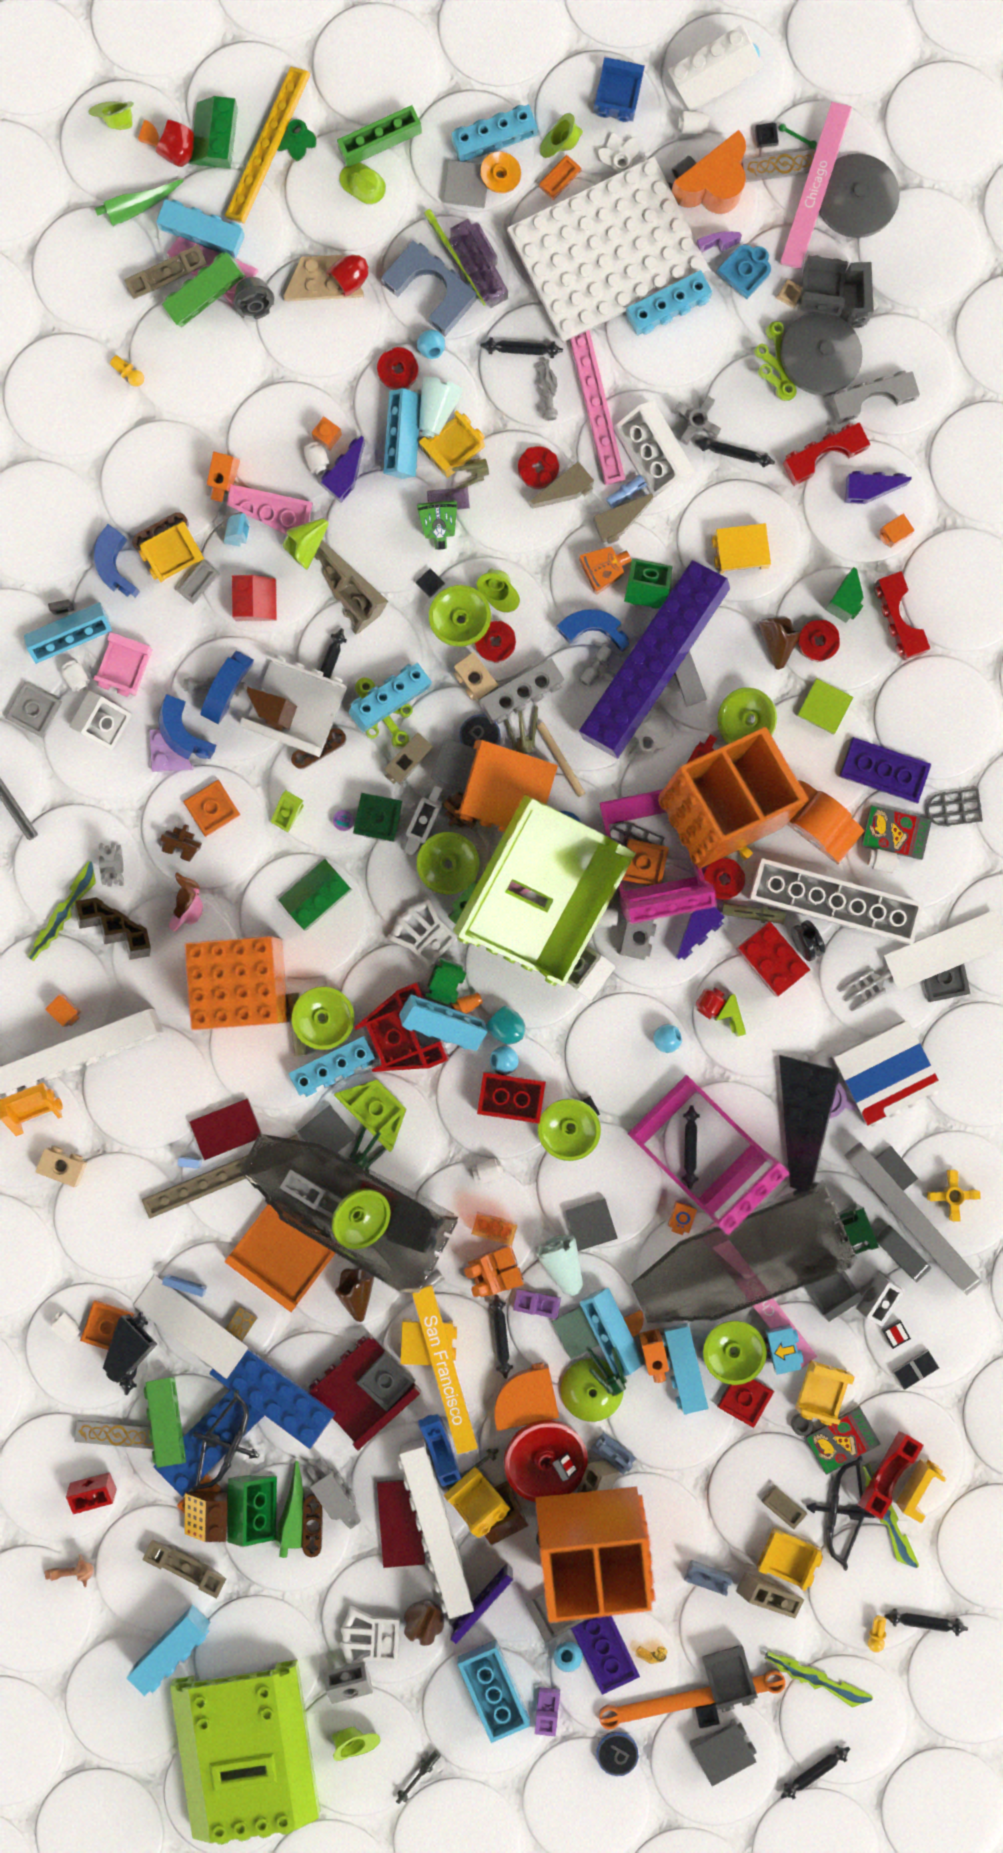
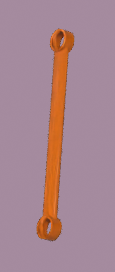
M777 1669L768 1670L765 1675L752 1677L757 1694L767 1691L779 1693L785 1687V1678ZM771 1675H779L782 1678L776 1682H767ZM705 1687L618 1707L606 1705L599 1712V1721L604 1728L614 1729L620 1723L712 1704L715 1701L711 1687ZM608 1710H612L617 1714L611 1718H602L603 1713Z

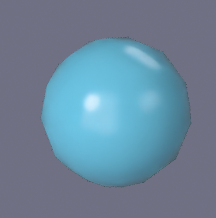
M429 329L423 331L417 340V349L425 358L436 359L445 350V339L437 330Z
M665 1024L657 1028L653 1036V1042L659 1051L672 1053L680 1047L682 1036L676 1026Z
M507 1046L496 1048L490 1056L491 1068L501 1075L514 1072L519 1063L516 1051Z
M565 1641L556 1647L553 1658L558 1669L563 1672H572L581 1665L583 1655L576 1643Z

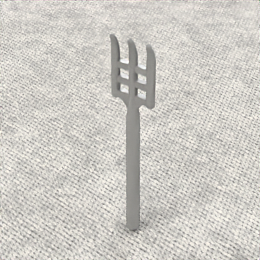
M871 968L845 984L838 991H844L853 985L856 987L857 991L845 999V1002L861 995L863 1001L851 1008V1011H855L886 992V989L883 988L884 980L891 978L892 974L889 969L881 975L874 974V970ZM869 975H870L871 978L873 979V981H871L870 983L868 982V980H867V978H866V977H868ZM861 980L865 984V986H863L862 988L858 983ZM875 985L879 989V991H877L876 993L872 988ZM867 990H868V991L870 992V994H871V996H869L868 998H867L866 994L864 993V992L867 991Z

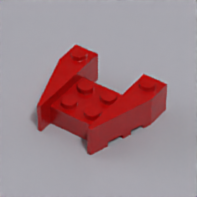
M419 982L394 992L386 1001L354 1027L355 1030L367 1027L382 1065L373 1068L372 1072L428 1069L450 1060L442 1040L422 1048L416 1031L408 1030L402 1026L399 1013L410 994L426 999Z

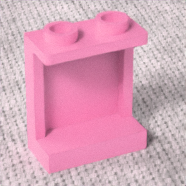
M110 632L107 639L109 644L98 674L97 676L94 675L93 679L98 682L97 686L109 690L112 687L118 689L117 693L129 697V694L136 696L153 649L148 645Z

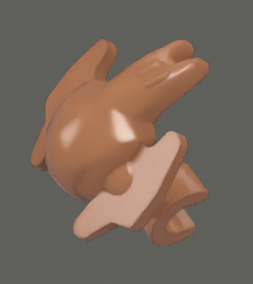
M78 1554L79 1561L76 1568H52L44 1571L45 1579H51V1581L64 1576L76 1575L77 1580L83 1582V1586L87 1587V1580L93 1575L94 1568L91 1563L83 1559L82 1554Z

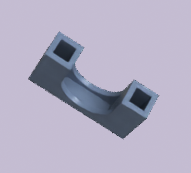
M413 240L381 277L382 285L396 297H399L407 286L419 276L432 275L440 279L444 283L447 293L441 304L429 316V324L446 337L477 300V293L469 282L465 284L460 279V275L455 270L447 269L439 257H433L429 254V250L422 243L417 244Z

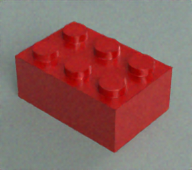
M771 921L764 924L735 948L775 997H779L810 971V968Z
M483 1072L477 1114L540 1124L546 1081Z

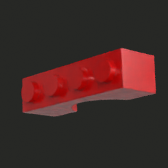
M860 422L855 425L853 423L845 425L841 428L842 431L837 434L834 432L827 434L823 437V441L817 444L815 441L807 444L804 447L805 450L799 453L797 450L789 453L783 466L793 486L813 477L815 461L825 452L836 451L850 459L866 451L871 444Z
M900 571L878 579L875 582L874 592L876 597L881 599L882 614L885 618H888L890 635L895 637L897 645H895L899 657L902 656L904 661L926 653L931 648L924 629L912 628L901 618L899 611L900 601L909 589L903 573Z
M898 1431L857 1505L882 1520L893 1502L892 1494L898 1479L910 1465L914 1464L924 1445L911 1436Z

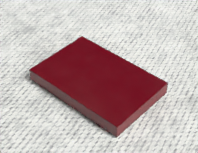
M249 1098L189 1121L204 1161L263 1138Z

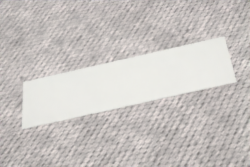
M993 910L884 955L896 987L900 990L1002 948L1003 927L996 910Z
M154 1275L133 1306L227 1379L248 1350V1347L173 1288L162 1285L163 1281Z

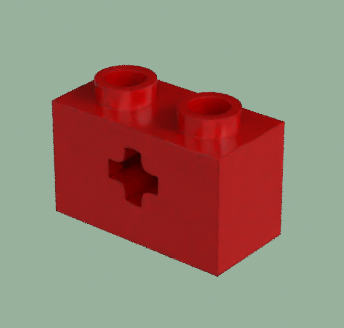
M110 1472L71 1482L66 1499L74 1515L113 1504L117 1488Z

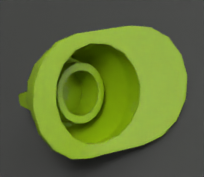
M132 101L103 102L92 106L88 110L91 116L102 117L110 129L124 130L130 129L133 126L131 107L134 105V102Z
M571 113L564 114L545 136L540 145V155L542 157L549 158L558 151L572 150L576 146L583 131L575 124L574 115Z
M357 163L348 168L345 166L340 173L342 188L365 204H375L384 197L386 192L384 179L368 166Z
M491 568L486 574L478 578L477 589L496 610L509 613L518 608L520 597L516 589L511 585L510 577L507 573Z
M355 1727L340 1730L332 1735L335 1747L333 1759L342 1761L349 1757L368 1753L379 1745L381 1741L380 1736L374 1733L363 1735Z

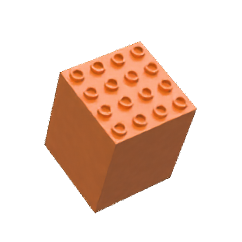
M767 727L681 766L658 796L661 808L667 812L670 824L673 828H676L681 843L687 847L690 853L691 861L699 869L782 829L809 800Z
M260 937L185 943L191 1030L288 1023L282 939Z
M637 1486L535 1497L548 1623L652 1611V1602L656 1600L653 1588V1571L651 1568V1545L643 1496L638 1495Z

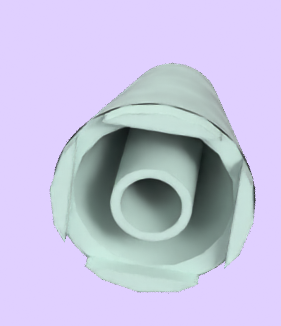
M424 377L422 381L419 430L422 431L423 436L428 438L439 436L462 395L463 389L448 381L447 383L440 382L439 378Z
M564 1234L546 1241L547 1246L542 1248L540 1245L536 1249L538 1259L564 1294H569L570 1296L578 1294L583 1287L574 1235L569 1238L568 1234Z

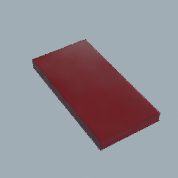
M404 1480L377 1482L383 1568L425 1565V1551L422 1543L423 1530L419 1531L416 1524L417 1510H412L409 1500L411 1490H406Z

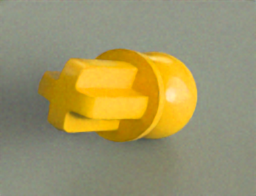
M118 355L111 359L110 365L121 373L122 378L128 377V382L132 386L138 387L143 384L144 375L141 371L132 370L133 365L128 364Z
M876 1615L873 1620L872 1629L869 1631L871 1637L868 1640V1647L875 1653L881 1652L885 1647L886 1618L880 1615Z

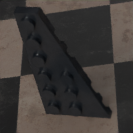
M779 1055L790 1187L811 1193L841 1071Z

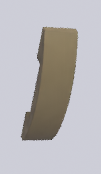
M197 244L124 280L133 299H136L207 265V262Z
M155 1540L150 1542L142 1559L160 1570L164 1568L199 1586L198 1589L216 1599L227 1579L202 1561Z

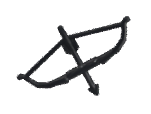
M239 1390L234 1391V1398L205 1435L198 1432L193 1433L194 1437L203 1440L196 1485L191 1489L193 1493L197 1489L213 1487L222 1480L232 1465L231 1462L236 1451L249 1455V1459L259 1457L255 1449L248 1450L239 1447L242 1437L246 1433L249 1420L248 1405L239 1396ZM238 1401L243 1407L244 1416L230 1444L221 1441L219 1435L212 1432L235 1402ZM206 1445L213 1448L217 1445L228 1448L224 1463L217 1477L209 1483L200 1484Z
M859 1456L855 1461L843 1465L836 1474L831 1489L830 1507L817 1506L815 1502L806 1506L812 1513H815V1511L829 1512L828 1526L826 1527L827 1548L831 1557L843 1565L845 1571L848 1570L847 1560L864 1517H876L869 1512H865L861 1507L852 1506L849 1510L838 1508L842 1475L848 1468L855 1465L860 1499L863 1495L860 1463L863 1460L862 1456ZM837 1514L849 1515L851 1520H858L844 1559L836 1555L833 1548V1533Z

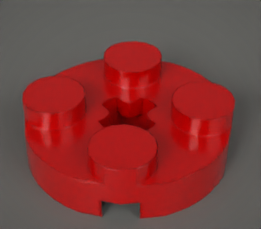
M395 347L380 356L377 371L380 381L389 389L398 390L404 388L408 390L418 377L419 366L411 351L402 347ZM401 364L403 372L396 374L392 368Z
M542 446L526 449L518 462L519 476L530 488H546L558 477L559 462L557 455L550 449ZM542 463L545 469L540 470L539 473L535 472L536 469L533 468V465Z
M827 620L810 621L800 631L797 644L801 653L807 659L823 662L833 657L840 647V634L836 626ZM815 636L818 638L823 636V646L815 644Z
M491 621L485 635L475 642L478 654L484 660L493 663L507 660L513 654L516 646L515 632L511 626L503 621ZM492 637H500L499 643L501 645L491 646L492 641L490 639Z
M721 858L711 863L705 869L703 875L705 881L713 885L715 898L719 900H729L737 896L743 890L746 880L741 866L729 858ZM723 873H726L727 878H730V882H726L725 885H722L721 881L718 880Z

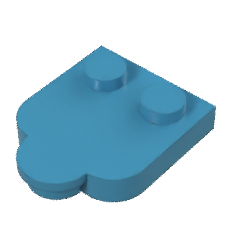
M741 245L718 268L716 273L745 299H748L768 278L771 272V265L768 262L769 254L761 246L752 248L749 245Z

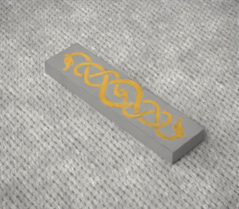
M816 149L743 159L742 167L745 171L746 182L807 174L810 171Z
M88 1420L76 1421L75 1442L154 1449V1442H151L149 1430L152 1429L151 1426Z

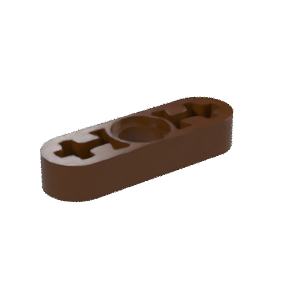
M174 513L137 533L132 539L133 547L137 551L140 550V546H137L140 543V538L143 540L149 539L150 537L147 535L149 533L154 537L156 529L160 527L167 530L166 524L169 523L170 526L176 524L175 520L177 518L180 521L184 520L188 528V519L182 513Z
M338 728L330 730L327 737L328 742L334 738L333 734L336 733L337 735H342L340 743L332 742L330 745L333 748L329 749L325 742V751L320 757L312 755L314 759L311 760L309 756L304 759L305 764L303 765L301 763L296 764L297 756L300 754L303 757L308 753L298 749L292 754V764L298 769H306L343 747L346 743L345 733Z
M314 1493L308 1495L303 1504L302 1548L304 1554L311 1558L320 1554L323 1537V1506ZM312 1499H315V1503H319L315 1508V1514H319V1516L311 1515L312 1507L308 1503ZM308 1521H317L319 1528L316 1531L309 1530L307 1527ZM311 1536H315L314 1545L318 1546L313 1552L307 1547L310 1545Z

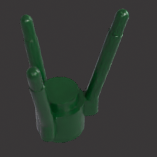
M364 1126L353 1151L349 1155L351 1160L348 1162V1165L359 1173H362L364 1169L368 1170L371 1164L387 1150L383 1147L368 1161L369 1157L367 1154L381 1135V1132H377L363 1152L359 1151L357 1153L366 1131Z
M612 1347V1353L619 1376L616 1374L609 1376L594 1352L588 1349L589 1354L606 1379L604 1381L593 1369H589V1372L605 1388L608 1394L616 1396L626 1389L625 1383L627 1379L623 1374L616 1348Z

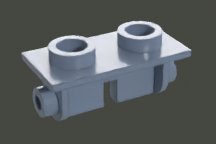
M604 1431L591 1447L594 1452L603 1459H606L623 1475L626 1471L629 1472L633 1467L632 1463L636 1460L634 1455Z

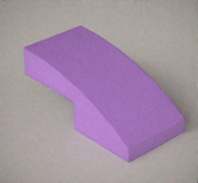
M735 231L718 232L697 239V245L701 252L716 245L723 252L739 244L742 235L740 232Z
M517 1289L513 1310L557 1319L561 1298Z
M539 1687L535 1722L536 1735L556 1737L560 1689Z

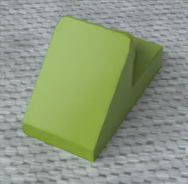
M285 790L270 822L289 832L304 807L302 804L304 800Z
M730 994L715 1021L731 1017L732 1021H729L731 1032L735 1033L738 1037L746 1035L736 995Z

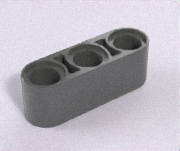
M890 1225L876 1237L877 1243L916 1283L932 1269Z

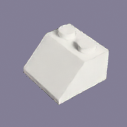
M88 691L69 727L104 747L113 750L132 714L102 696Z
M586 945L566 983L592 1000L615 969V966Z

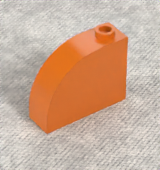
M543 1362L531 1365L532 1368L517 1372L502 1385L495 1402L497 1431L528 1425L540 1420L559 1418L549 1365H544Z

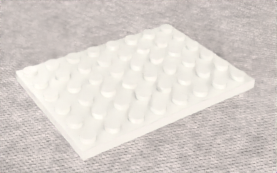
M655 156L507 228V232L562 343L625 313L627 307L700 270L703 274L710 270Z

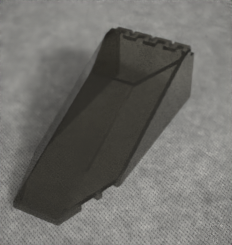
M259 1133L240 1170L251 1185L258 1189L265 1197V1202L271 1205L279 1214L280 1220L400 1293H419L424 1288L430 1277L429 1274L424 1272L425 1269L429 1272L433 1271L439 1259V1256L434 1252H443L449 1240V1237L444 1235V1233L452 1234L458 1223V1217L453 1212L321 1144ZM293 1170L342 1199L361 1189L378 1191L389 1203V1224L383 1235L372 1245L362 1249L346 1248L335 1239L332 1231V1219L298 1200L282 1190L280 1186L289 1171Z
M823 1180L816 1181L754 1208L729 1235L718 1225H715L678 1242L631 1283L647 1323H668L687 1320L688 1322H694V1320L715 1321L850 1269L857 1260L854 1247L850 1245L849 1240L842 1241L847 1235L842 1220L837 1222L833 1220L840 1217L834 1201L825 1202V1199L831 1197L826 1183Z

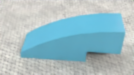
M235 514L228 518L224 544L241 547V543H247L250 522L245 514Z

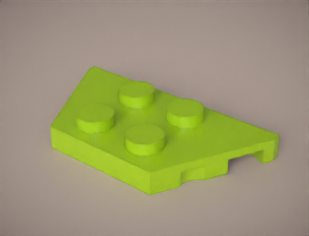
M378 1079L334 1094L373 1136L377 1132H381L377 1140L389 1152L393 1150L407 1108Z

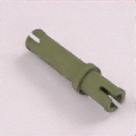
M724 902L722 908L723 915L760 920L761 923L771 921L784 924L786 918V911L770 910L765 906L757 908ZM734 910L748 911V912H752V914L742 913V912H735ZM756 913L773 915V917L756 915Z
M299 993L286 994L289 1010L287 1017L290 1018L294 1056L307 1055L306 1044L300 1039V1044H298V1037L293 1030L291 1022L292 1010L299 998Z

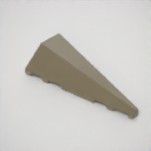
M322 540L315 558L320 560L325 569L323 574L336 599L340 600L346 610L344 615L346 618H350L354 629H352L354 634H359L382 614L388 600Z

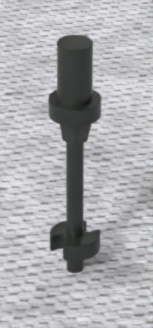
M490 1448L486 1450L488 1455L484 1457L482 1460H480L478 1463H476L474 1466H472L470 1469L462 1473L460 1472L461 1478H463L472 1468H478L487 1460H496L497 1458L495 1454H497L499 1450L497 1448L493 1451ZM457 1482L446 1485L447 1489L450 1490Z
M434 1750L427 1760H423L421 1763L422 1768L405 1791L399 1790L397 1792L399 1797L396 1800L397 1804H400L401 1801L407 1802L409 1799L407 1794L417 1781L427 1772L430 1773L433 1770L432 1766L441 1757L438 1751Z

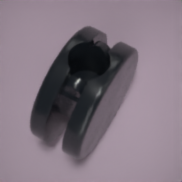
M805 920L801 923V926L795 925L791 928L793 941L805 960L810 962L816 956L820 957L825 954L824 941L811 921Z

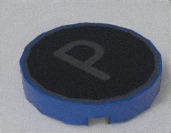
M475 715L465 720L461 726L459 737L462 744L474 747L475 740H483L499 745L501 733L496 722L491 724L485 715Z
M620 1731L605 1735L599 1741L596 1750L597 1761L601 1769L613 1776H624L630 1773L635 1768L639 1758L638 1747L634 1739Z

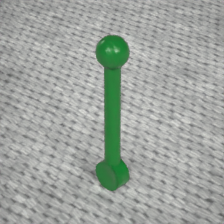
M783 123L779 125L778 129L780 132H786L806 143L809 149L812 150L817 147L816 141L807 140L786 128V125Z

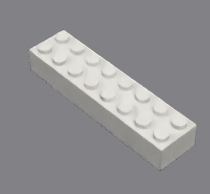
M762 858L758 861L748 900L908 945L914 943L924 903Z
M146 1009L1 1066L0 1095L6 1094V1097L23 1091V1087L28 1089L42 1083L43 1079L51 1081L62 1076L61 1072L63 1071L65 1073L77 1071L82 1068L81 1064L85 1063V1066L97 1063L101 1061V1056H105V1058L120 1054V1049L122 1048L130 1050L140 1046L139 1041L150 1042L160 1038L159 1034L164 1031L156 1010Z
M425 1438L400 1445V1452L397 1453V1460L400 1470H405L403 1480L406 1490H411L409 1500L412 1510H417L416 1524L419 1531L423 1530L422 1543L425 1552L429 1551L428 1563L430 1570L436 1573L434 1574V1583L437 1593H442L440 1594V1603L443 1613H448L449 1619L473 1612L472 1593Z

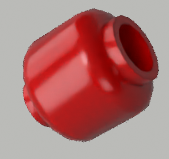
M715 987L713 990L704 989L696 1001L697 1011L708 1019L712 1017L717 1018L726 1004V1000L723 998L725 994Z

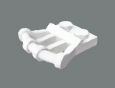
M429 896L424 897L423 901L412 906L409 905L406 908L407 911L401 917L398 916L395 919L396 923L391 935L388 934L387 939L411 949L430 968L457 940V936L438 918ZM429 908L435 923L430 926L417 912ZM412 916L427 929L422 937L407 924ZM402 927L417 940L414 945L398 938Z
M349 1606L344 1624L340 1626V1632L342 1633L340 1648H342L346 1660L345 1666L370 1661L398 1663L400 1618L371 1616L354 1606ZM355 1617L372 1624V1627H354L352 1624ZM351 1634L371 1635V1642L351 1641ZM351 1649L371 1650V1653L354 1658Z

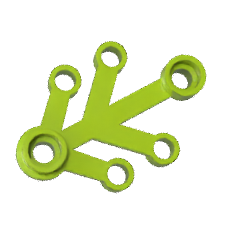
M774 321L767 326L766 335L774 342L776 358L768 352V347L765 344H759L754 349V354L768 364H763L758 369V375L777 388L776 394L779 399L790 401L796 396L797 389L795 384L786 375L781 363L780 347L784 326L782 323ZM759 348L763 349L764 354L759 352ZM771 367L779 372L780 379L772 374ZM763 368L767 370V374L763 373ZM785 387L789 389L790 393L786 392Z
M361 678L355 684V692L363 699L368 696L367 692L375 687V683L369 678ZM362 685H368L369 690H364ZM405 704L393 713L399 714L403 718H408L412 714L413 709L411 705ZM403 708H407L409 714H405ZM389 715L382 721L393 735L391 739L392 745L397 749H402L409 742V736L406 732L399 730ZM378 723L370 728L375 730V735L369 733L370 729L366 731V736L369 739H375L378 736ZM403 736L404 741H399L397 737Z

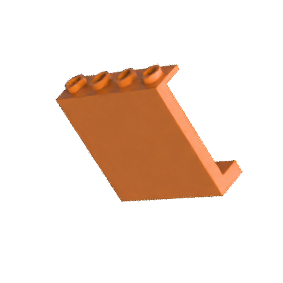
M475 740L473 749H476V754L460 809L455 810V813L461 815L460 819L472 822L475 819L480 821L479 825L491 828L494 825L499 827L498 831L505 833L524 795L547 805L558 765L483 740Z
M271 1199L224 1262L292 1313L336 1254L338 1248H336L337 1244L328 1237L324 1239L320 1236V1231L311 1224L308 1227L302 1222L303 1218L295 1212L292 1214L285 1209L287 1206L278 1199L276 1201Z

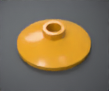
M494 152L489 154L482 162L480 175L485 186L491 191L501 194L508 193L519 184L521 167L512 155L506 152ZM496 173H501L503 178H498Z

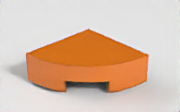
M144 119L138 140L139 142L156 147L160 140L158 132L152 123Z
M641 1309L623 1318L632 1337H635L643 1326L644 1317Z

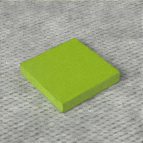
M816 678L797 716L834 735L854 697Z

